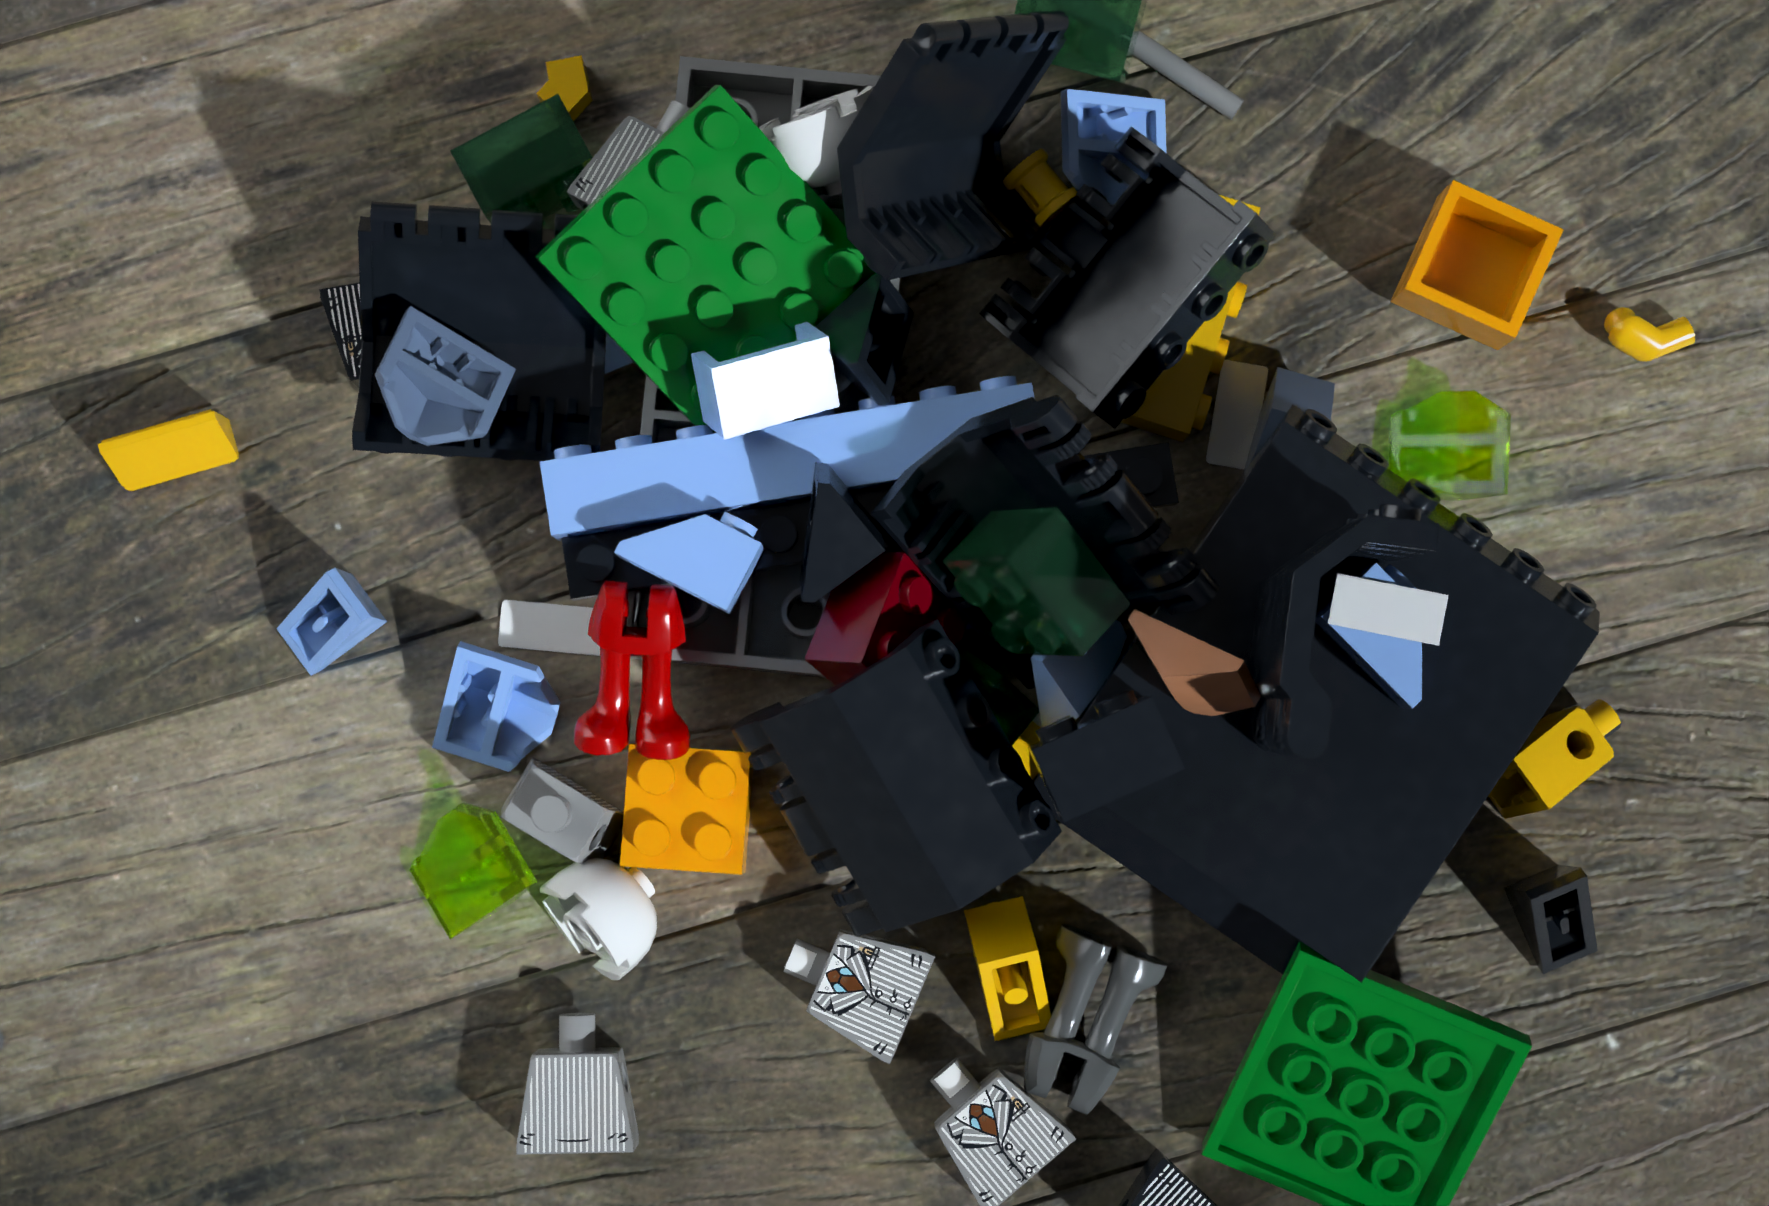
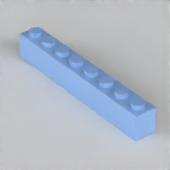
M1016 376L996 377L981 381V391L957 395L955 386L934 387L920 391L919 401L901 404L895 403L894 396H891L889 403L878 405L871 398L858 402L859 410L835 414L834 408L798 418L795 421L780 423L725 440L717 433L713 434V430L708 425H698L677 430V440L652 443L651 435H636L615 440V450L592 453L591 445L562 447L554 450L555 459L540 461L550 533L555 539L561 541V538L810 499L815 462L828 464L851 492L893 486L905 470L969 419L1030 397L1034 398L1032 382L1017 385Z

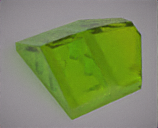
M1475 390L1440 391L1406 410L1401 409L1391 415L1388 469L1407 482L1414 478L1425 483L1439 495L1441 500L1463 501L1508 494L1511 414Z
M464 802L437 820L421 855L415 858L410 867L411 874L449 939L460 935L513 903L537 883L536 878L497 812Z

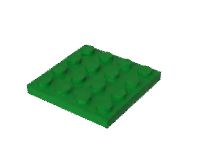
M716 84L535 256L694 426L707 424L703 422L691 358L692 353L704 350L715 360L722 362L797 341L795 325L808 322L814 327L817 326L873 274H877L867 266L864 256L848 240L846 226L809 184L789 168L779 150L721 85Z
M1299 940L1202 1142L1201 1155L1323 1206H1449L1532 1048L1530 1035L1372 970L1368 972L1361 983Z

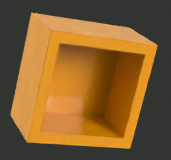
M1453 180L1437 196L1390 302L1493 349L1500 350L1516 338L1564 229Z
M629 744L620 866L739 875L745 873L753 766L748 758L752 755V752L744 753L739 751L689 748L687 753L681 757L671 760H656L639 754L635 744Z

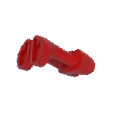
M605 580L595 602L588 627V635L600 646L601 673L599 692L596 703L577 719L574 730V745L579 750L593 755H611L621 752L627 747L631 736L630 656L631 654L642 655V688L635 732V748L639 754L656 760H671L681 757L689 749L690 735L687 724L674 709L671 695L672 651L686 642L684 621L673 585L652 584L646 618H648L647 628L627 626L630 606L628 601V582Z

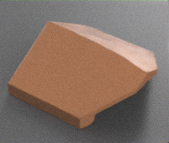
M1134 609L1128 618L1130 625L1168 690L1185 710L1194 714L1216 716L1256 706L1261 695L1244 660Z

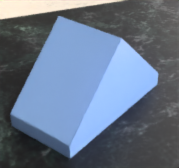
M333 568L325 572L276 629L310 676H312L384 625L387 620L353 574Z

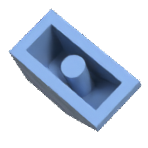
M724 512L720 521L704 514L622 540L617 545L614 553L642 570L731 614L764 551V547L761 542L753 539L758 530L756 527L732 514Z
M1377 563L1366 565L1355 576L1415 588L1409 579L1391 564L1384 570ZM1331 599L1316 614L1315 622L1401 708L1413 709L1422 700V642L1327 624L1332 603Z

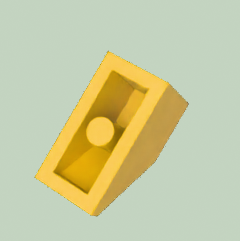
M1023 896L964 910L995 1041L1046 1029L1051 1013L1039 951Z

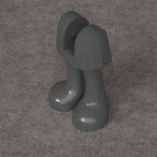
M1061 924L1056 936V948L1066 961L1064 982L1045 1031L1030 1033L1025 1056L1023 1086L1025 1092L1046 1098L1058 1075L1063 1055L1079 1060L1081 1063L1072 1081L1067 1107L1088 1115L1108 1090L1120 1069V1066L1111 1057L1118 1035L1131 1006L1140 992L1159 984L1168 965L1162 960L1142 951L1117 945L1102 1001L1086 1041L1082 1042L1075 1039L1094 986L1107 963L1113 946L1109 941L1096 934L1071 925Z

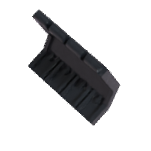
M1051 10L923 23L917 28L912 38L903 39L837 147L847 238L864 256L867 266L883 276L886 281L1028 250L1033 247L1042 234L1043 230L1005 192V186L1002 184L1004 175L1000 141L1067 40L1064 34L1068 29L1069 19L1064 11Z
M371 202L370 217L361 216L358 227L361 359L359 393L352 428L353 450L376 451L385 454L412 453L443 457L499 458L507 461L555 459L554 450L573 445H591L592 453L600 452L607 333L535 258L578 215L556 214L555 229H543V213L493 209L491 225H481L479 208L429 205L428 221L417 220V204ZM410 306L516 369L488 433L483 438L427 446L407 438L395 428L375 373L405 311Z

